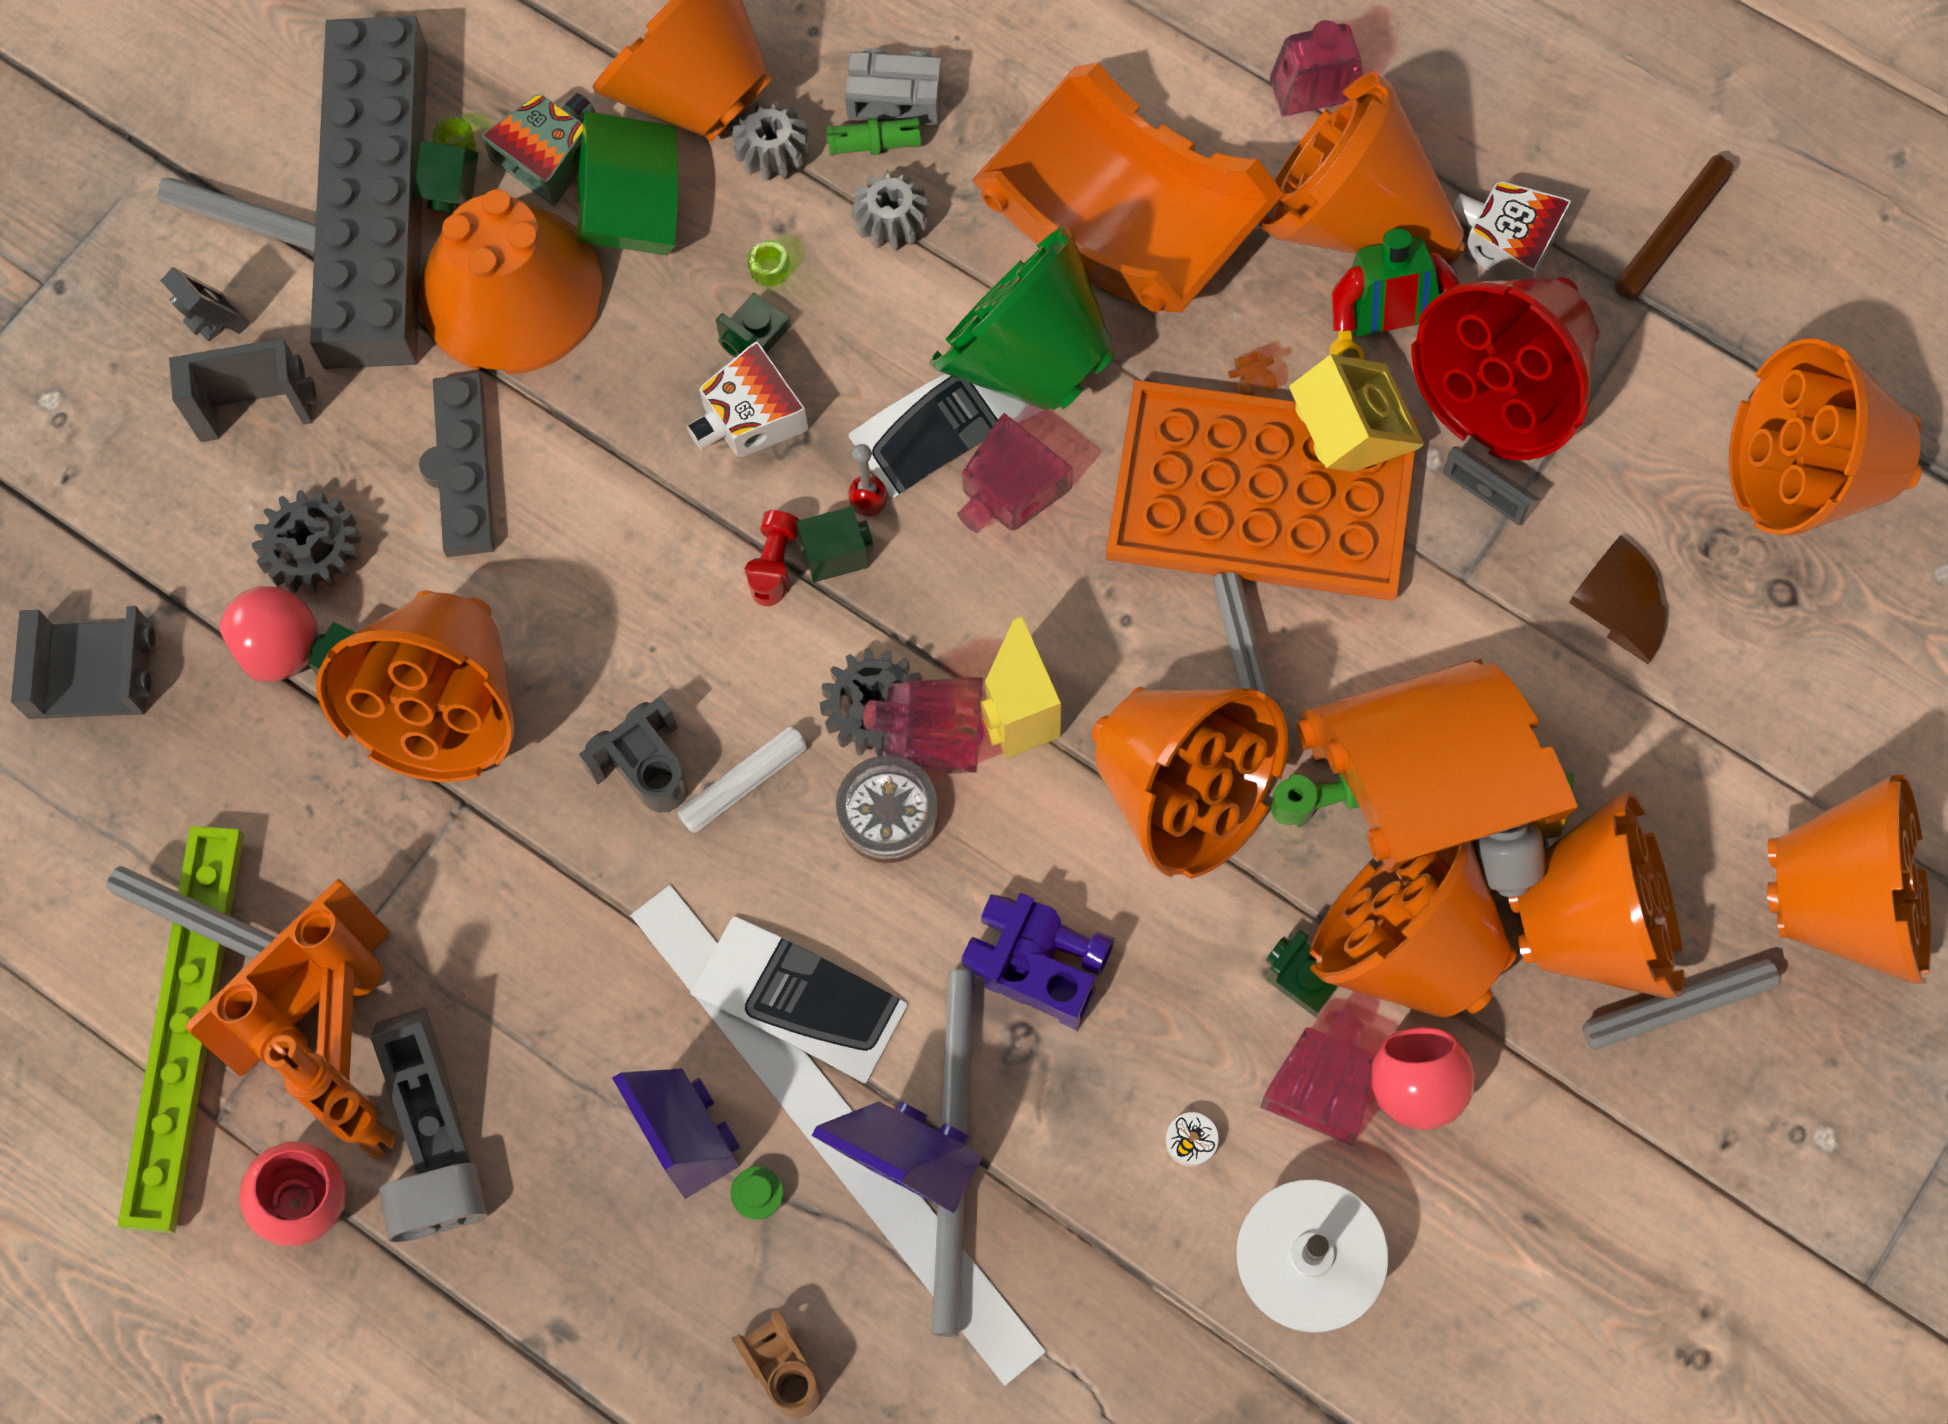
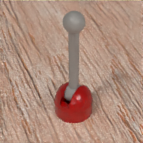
M858 444L852 450V457L859 465L860 476L854 479L849 488V501L856 513L862 516H874L885 508L887 504V490L884 483L878 477L869 473L868 461L872 455L871 449L865 444Z

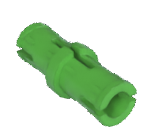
M918 117L877 122V118H867V123L827 126L829 155L834 156L835 154L870 151V155H880V150L920 147L921 137L920 129H918Z

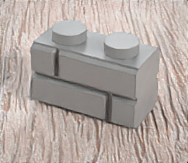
M868 48L863 52H850L845 91L847 118L860 120L877 118V121H893L918 117L919 123L938 124L943 84L941 57H933L924 51H913L908 55L888 54L878 48Z

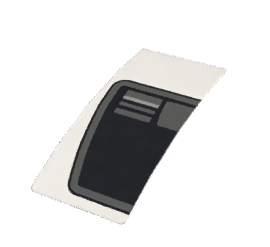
M943 374L885 408L851 431L848 436L855 446L858 444L869 446L872 455L868 461V466L875 476L884 483L888 495L891 498H895L930 473L969 449L1044 410Z
M732 917L690 992L693 997L782 1039L862 1083L868 1081L907 1008L906 1002L874 984L738 917Z

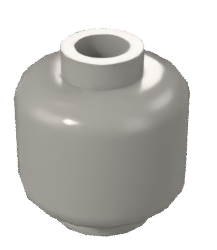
M1531 823L1474 840V848L1489 889L1497 890L1498 894L1502 896L1516 897L1527 893L1530 887H1533L1543 879L1546 871L1543 837L1540 829Z

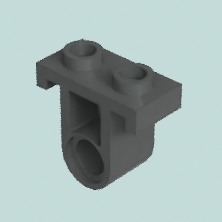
M658 697L651 703L643 702L634 707L627 714L626 721L610 732L606 730L593 736L585 745V750L579 753L587 772L597 785L605 780L602 770L613 764L642 803L650 810L659 813L670 812L678 808L685 801L688 793V783L676 756L657 733L664 726L669 733L678 728L671 709L661 697ZM659 774L672 776L670 783L664 788L653 789L648 787L653 777Z

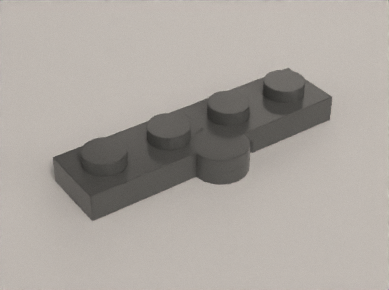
M480 373L433 378L437 446L429 448L422 454L419 468L424 480L430 486L439 488L443 551L446 557L494 552L483 380Z

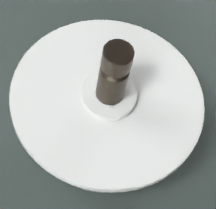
M1299 1180L1283 1184L1271 1190L1251 1208L1238 1235L1236 1249L1237 1267L1247 1294L1266 1316L1293 1330L1318 1333L1333 1331L1351 1324L1373 1305L1386 1279L1388 1248L1378 1219L1358 1196L1330 1182Z

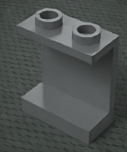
M284 338L169 357L172 400L200 442L219 439L216 406L286 394L302 424L312 423L311 405L317 404L316 387L311 376L305 377L301 356L299 354H292Z
M137 606L126 607V619L123 622L52 624L40 610H20L11 703L28 719L143 715L145 711V698L150 697L153 690L152 674L148 668L149 652H153L156 647V631L153 623L147 620Z

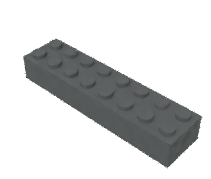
M416 16L326 20L310 329V344L324 369L417 365L422 198L413 197L420 142L424 141L427 44Z

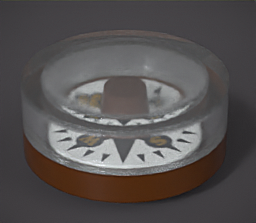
M890 755L873 757L855 766L845 776L839 787L836 810L841 832L850 847L861 856L881 863L900 862L918 854L931 841L938 824L936 791L926 772L914 762Z

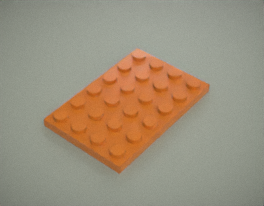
M1134 380L1106 550V560L1208 575H1216L1220 572H1235L1243 580L1395 601L1398 594L1415 451L1355 472L1328 469L1316 456L1314 451L1315 443L1306 424L1299 418L1295 409L1296 402ZM1412 418L1418 430L1419 419Z

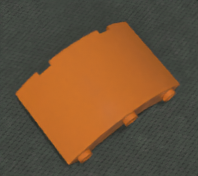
M1099 62L1075 66L977 173L972 181L982 191L981 198L990 209L1002 213L1037 245L1054 230L1065 225L1072 232L1089 281L1115 296L1144 306L1155 313L1160 311L1182 313L1284 193L1258 158H1238L1218 152L1211 158L1196 153L1194 142L1179 135L1163 123L1158 129H1155L1137 115L1136 112L1139 110L1140 105L1111 78Z
M1476 658L1305 710L1300 714L1301 720L1296 722L1297 734L1303 749H1311L1315 762L1327 759L1334 774L1340 773L1345 779L1369 825L1370 831H1367V839L1371 853L1377 862L1383 860L1387 873L1397 871L1406 861L1545 819L1546 824L1565 819L1578 808L1553 747L1550 746L1542 749L1532 731L1533 728L1538 727L1539 721L1516 685L1499 667L1492 662L1483 665L1482 658Z

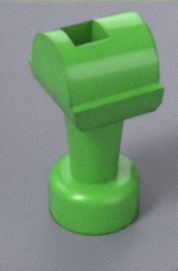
M1340 773L1338 781L1314 784L1305 776L1290 774L1289 779L1280 782L1275 788L1271 802V813L1279 823L1284 825L1297 824V827H1300L1308 822L1312 817L1313 811L1342 801L1348 809L1360 808Z

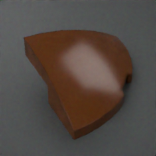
M1620 535L1572 595L1569 603L1610 630L1607 636L1608 639L1646 664L1650 663L1661 642L1666 619V609L1662 605L1657 585L1659 579L1644 555L1631 542Z

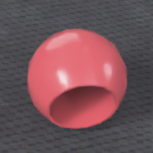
M258 586L241 592L227 605L219 623L221 635L236 661L249 677L261 682H279L295 676L308 664L314 641L317 638V623L309 607L298 595L281 587Z
M1416 1027L1394 1033L1383 1042L1372 1061L1370 1083L1379 1107L1393 1121L1412 1129L1430 1130L1453 1122L1463 1113L1473 1095L1476 1073L1466 1047L1453 1035L1437 1028Z
M284 1142L267 1148L250 1163L240 1182L238 1203L245 1223L258 1237L278 1246H301L318 1240L336 1224L345 1207L347 1185L341 1167L326 1151L305 1142ZM298 1200L300 1202L299 1207L291 1208V1201Z

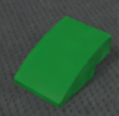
M585 111L576 201L579 203L576 241L668 256L675 246L677 224L678 146L676 126Z

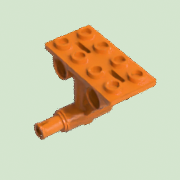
M338 879L320 894L287 928L280 932L220 992L205 1004L186 1023L185 1027L238 1076L245 1075L259 1060L275 1069L284 1077V1086L287 1092L333 1134L344 1142L357 1143L368 1156L378 1159L386 1156L387 1153L377 1144L381 1141L392 1150L395 1144V1134L378 1120L377 1109L374 1104L350 1082L353 996L360 997L366 995L380 983L383 975V966L372 951L389 935L390 931L350 888ZM319 1003L317 1054H315L308 1047V1039L305 1033L296 1024Z

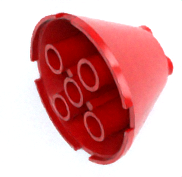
M1558 277L1557 279L1529 278L1465 283L1444 291L1424 309L1417 321L1420 324L1416 340L1411 344L1414 375L1427 404L1437 418L1462 441L1469 435L1480 444L1490 448L1488 454L1508 460H1532L1554 453L1576 434L1584 421L1589 405L1594 349L1600 331L1595 323L1591 308L1579 294L1578 287L1572 280L1566 277Z

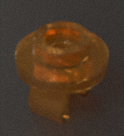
M1259 349L1233 359L1236 367L1230 369L1228 374L1230 378L1241 376L1238 382L1240 394L1254 396L1251 383L1256 377H1260L1264 381L1267 391L1277 390L1278 382L1273 372L1264 368L1275 362L1273 355L1263 357Z

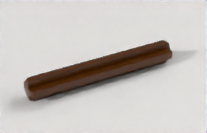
M1722 155L1712 156L1618 277L1615 290L1619 294L1624 295L1629 300L1638 297L1729 179L1734 169V165L1730 160H1726Z

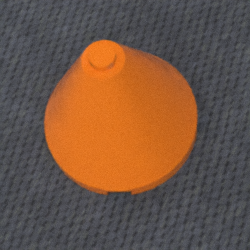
M1376 71L1365 73L1343 90L1342 94L1350 100L1338 107L1333 113L1325 109L1296 145L1274 180L1284 195L1274 205L1271 217L1265 215L1258 225L1276 240L1356 254L1363 247L1383 244V237L1387 231L1400 228L1408 231L1412 238L1419 237L1423 239L1428 252L1439 253L1451 265L1460 256L1465 247V243L1461 241L1464 230L1394 86Z

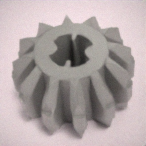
M775 100L770 109H764L757 102L754 108L755 114L741 111L740 125L733 126L732 138L735 143L733 147L735 158L738 162L744 164V169L749 175L760 171L761 177L767 181L772 173L778 172L785 180L788 174L787 168L800 170L803 164L802 157L808 155L810 150L809 139L807 138L809 135L808 126L804 119H798V113L793 106L782 111L781 105L777 100Z
M888 169L881 180L869 175L866 180L867 187H856L854 194L855 203L851 208L852 219L857 223L859 235L861 238L871 237V243L876 249L885 241L889 242L894 252L899 245L898 241L901 240L913 246L916 240L915 233H925L928 226L927 217L930 213V201L925 197L924 187L921 185V182L911 183L910 176H908L906 171L897 179L893 178Z

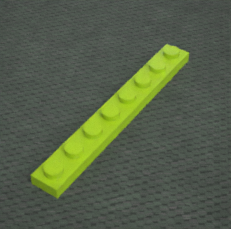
M190 826L178 892L231 917L245 836L242 831L232 828ZM172 922L117 1225L124 1230L162 1233L176 1232L208 1049L186 1029L185 1025L217 994L225 946Z

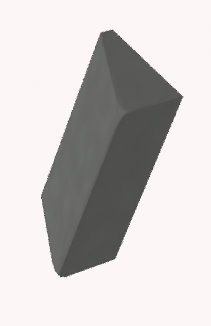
M1453 446L1449 451L1443 470L1444 475L1517 525L1520 524L1522 526L1539 505L1541 499L1468 449L1461 446Z

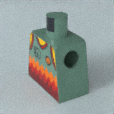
M574 93L562 107H559L543 94L534 95L488 129L482 135V139L489 158L493 163L552 206H555L579 173L585 111L595 113V109L579 93Z

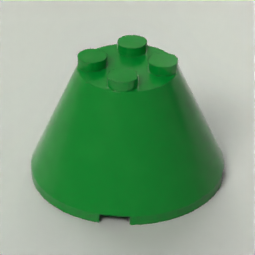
M1065 225L1060 226L1038 243L1037 247L1039 249L1025 263L1020 260L958 323L945 339L951 345L949 350L944 355L937 350L929 361V364L936 371L1043 410L1051 408L1054 411L1059 406L1065 409L1081 394L1083 388L1079 383L1085 376L1091 372L1097 375L1113 360L1116 354L1110 349L1112 342L1072 232Z

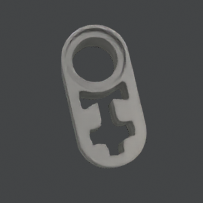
M462 1163L392 1181L379 1188L388 1240L390 1242H405L474 1224L487 1217L477 1164Z

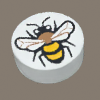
M1195 1112L1184 1113L1176 1117L1169 1125L1166 1134V1147L1170 1156L1179 1164L1188 1167H1197L1207 1163L1214 1156L1219 1141L1218 1131L1214 1123L1205 1115Z

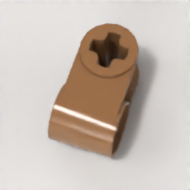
M778 1309L771 1313V1320L743 1337L738 1334L732 1338L754 1377L760 1380L772 1402L784 1415L791 1418H803L810 1415L818 1407L821 1400L819 1382L800 1352L802 1350L801 1346ZM794 1377L806 1379L808 1391L801 1401L788 1403L782 1400L781 1390L789 1379Z

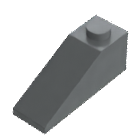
M426 1007L376 1022L370 1038L417 1175L451 1165L471 1163L443 1057Z

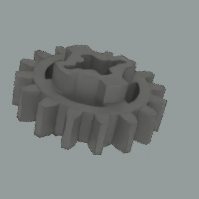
M299 490L295 502L289 503L284 496H281L279 498L280 510L275 512L272 509L266 508L263 511L269 522L267 525L255 524L254 530L261 540L253 542L252 548L259 557L256 562L264 574L269 573L268 576L274 585L278 587L285 582L290 592L296 594L301 584H305L309 592L315 594L318 582L324 581L326 585L332 588L335 586L333 575L336 572L346 576L350 574L345 561L346 559L356 560L359 558V553L352 544L360 542L361 535L356 527H354L357 523L350 510L345 511L338 498H334L328 503L323 491H317L313 499L308 500L304 491ZM316 517L324 518L326 521L319 522L316 520ZM284 558L286 563L296 562L298 567L289 566L279 559Z
M865 649L864 661L857 662L851 654L847 655L848 668L843 671L833 666L830 671L835 684L823 683L821 687L823 696L828 699L820 702L821 714L829 717L825 721L826 730L828 733L840 731L837 738L842 748L851 741H854L856 753L860 756L866 751L867 746H874L877 757L883 756L884 745L891 744L896 751L902 750L900 737L905 735L915 740L918 735L917 728L913 722L923 723L926 721V711L920 706L928 703L926 690L918 689L922 685L921 674L916 672L908 675L910 666L909 660L906 658L900 660L896 665L893 664L891 651L889 650L883 653L881 660L874 659L871 649ZM901 688L907 697L904 711L900 708V704L895 701L899 697V690ZM844 695L848 697V702L852 704L848 709L849 715L847 717L843 715L841 710ZM880 698L883 701L881 706L876 703ZM867 700L872 702L868 707L865 705Z

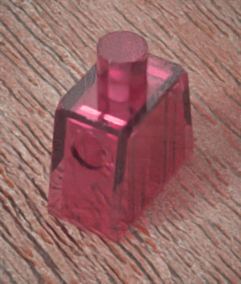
M1323 20L1316 23L1313 30L1292 34L1285 38L1269 79L1281 117L1340 105L1350 100L1342 94L1343 90L1363 75L1360 54L1350 25L1345 23L1337 25L1333 21Z
M1003 413L963 470V491L970 500L958 511L957 515L961 522L975 533H978L993 517L1008 530L1015 531L1072 489L1073 467L1007 414Z
M970 677L890 684L887 702L876 700L867 702L863 713L864 727L870 731L885 732L884 752L887 756L946 774L977 773L981 716L980 701L982 700L983 678Z
M1336 1011L1327 1034L1306 1027L1267 1088L1260 1108L1353 1146L1361 1129L1372 1074L1371 1066L1375 1057L1371 1052L1356 1047L1364 1022L1349 1013Z

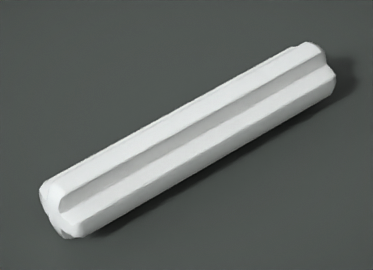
M794 727L786 728L679 808L677 813L681 822L692 833L701 830L802 754L807 748L802 735Z

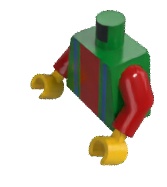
M1400 228L1387 231L1383 237V244L1363 247L1358 250L1352 268L1347 270L1335 285L1331 294L1333 331H1338V338L1330 345L1329 355L1342 356L1347 349L1351 348V358L1364 360L1362 348L1352 340V330L1355 337L1419 325L1420 323L1417 321L1424 309L1441 293L1459 285L1454 269L1439 253L1428 252L1423 239L1419 237L1412 238L1408 231Z

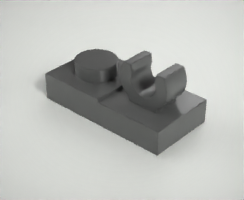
M172 267L160 280L173 294L169 301L179 312L186 316L183 322L195 335L201 333L206 340L211 341L220 333L222 326L240 334L250 323L223 292L175 267Z

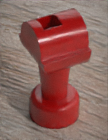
M769 510L764 512L760 531L767 539L760 558L750 560L744 568L752 598L757 604L762 606L776 605L782 600L785 590L789 591V579L783 563L786 543L797 539L799 532L797 521L799 519L784 511Z

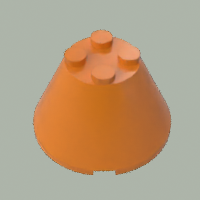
M670 0L645 25L649 29L645 33V37L643 39L641 37L638 38L630 47L626 45L598 77L592 88L600 96L705 136L712 142L738 114H741V111L743 112L757 98L758 94L774 78L768 73L742 0Z
M490 190L485 195L468 200L459 206L451 216L445 219L442 225V232L432 248L420 275L418 286L419 308L429 334L448 356L480 371L481 367L505 370L506 374H518L537 370L556 362L582 342L598 317L597 309L602 290H604V280L600 262L592 244L576 241L577 227L563 217L511 197L503 190Z
M1800 339L1776 351L1759 368L1755 376L1761 378L1750 400H1741L1729 445V474L1732 491L1740 510L1749 512L1755 521L1754 526L1766 533L1781 536L1801 534L1889 502L1899 496L1905 489L1910 490L1918 484L1921 477V466L1918 463L1921 445V420L1919 416L1908 412L1843 348L1825 340Z
M423 590L418 592L414 600L336 644L326 655L319 668L316 681L319 704L330 725L343 740L347 739L348 735H350L358 743L370 750L367 758L391 771L416 779L434 782L465 781L480 777L482 770L494 763L499 765L511 746L515 725L500 634L495 622L490 617L491 609L489 605L483 600L474 597L465 599L453 594Z
M1142 686L1137 687L1109 716H1103L1096 722L1091 734L1092 741L1096 743L1095 762L1101 778L1149 863L1158 871L1171 878L1173 875L1183 874L1191 879L1207 874L1226 862L1244 845L1259 826L1270 807L1263 800L1268 792L1273 776L1282 779L1288 751V730L1281 708L1267 695L1247 688L1148 690Z
M1906 774L1892 775L1782 836L1768 838L1769 863L1771 868H1776L1777 881L1768 882L1767 897L1770 912L1777 913L1778 930L1781 938L1795 940L1912 984L1927 983L1926 977L1923 978L1921 974H1929L1931 964L1929 888L1927 868L1916 869L1914 854H1917V840H1922L1923 837L1914 792Z
M1633 792L1617 794L1544 851L1546 871L1543 879L1533 887H1530L1527 893L1521 896L1508 897V901L1513 913L1520 912L1525 933L1519 934V947L1526 964L1536 962L1539 968L1546 972L1671 999L1680 997L1685 987L1684 970L1674 971L1673 952L1683 950L1679 923L1669 879L1654 832L1643 834L1637 816L1645 815V810Z
M1472 841L1406 861L1397 871L1387 873L1384 862L1377 869L1369 862L1347 885L1328 910L1317 929L1309 952L1316 959V965L1313 964L1310 968L1322 981L1442 1019L1460 1013L1465 1009L1471 1014L1483 1009L1493 995L1490 987L1499 975L1512 965L1517 957V951L1509 944L1491 891L1486 885Z

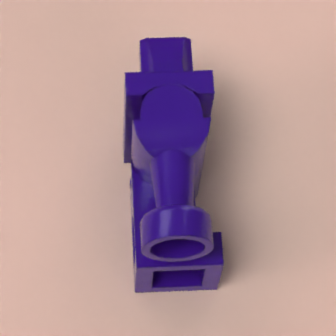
M1020 893L1017 901L991 894L983 910L981 922L984 925L1001 931L1002 934L996 946L972 937L962 955V965L977 976L982 977L986 989L998 994L1001 993L1014 1001L1036 1008L1059 1019V1023L1078 1031L1096 991L1095 976L1052 958L1056 950L1083 958L1082 968L1100 976L1111 954L1115 938L1101 932H1095L1091 939L1061 924L1059 915L1052 907L1034 902V898Z

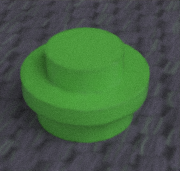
M750 1167L742 1171L734 1179L730 1192L732 1204L737 1212L750 1220H763L772 1216L781 1206L784 1195L783 1186L778 1176L765 1167Z

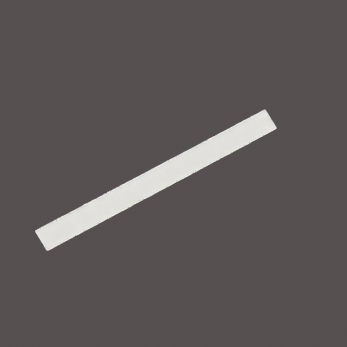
M669 885L630 916L691 991L714 951L717 942L673 887ZM696 998L934 1297L936 1214L921 1196L865 1168L811 1136L817 1125L853 1111L803 1050ZM962 1248L959 1329L1003 1385L1006 1386L1046 1351Z

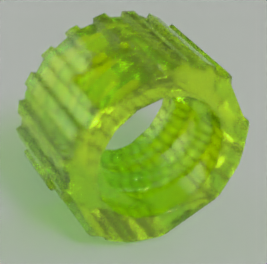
M454 116L451 118L446 117L439 124L435 125L436 127L433 129L432 134L433 143L475 151L477 144L474 139V132L469 122H466L465 119ZM454 135L464 136L461 143L449 144L445 142Z
M764 240L753 246L749 251L747 263L751 278L756 283H759L761 286L775 287V285H781V282L786 281V277L789 276L790 261L789 255L785 252L782 244L772 240ZM770 258L778 261L779 264L774 269L766 270L761 268L759 263L764 259Z

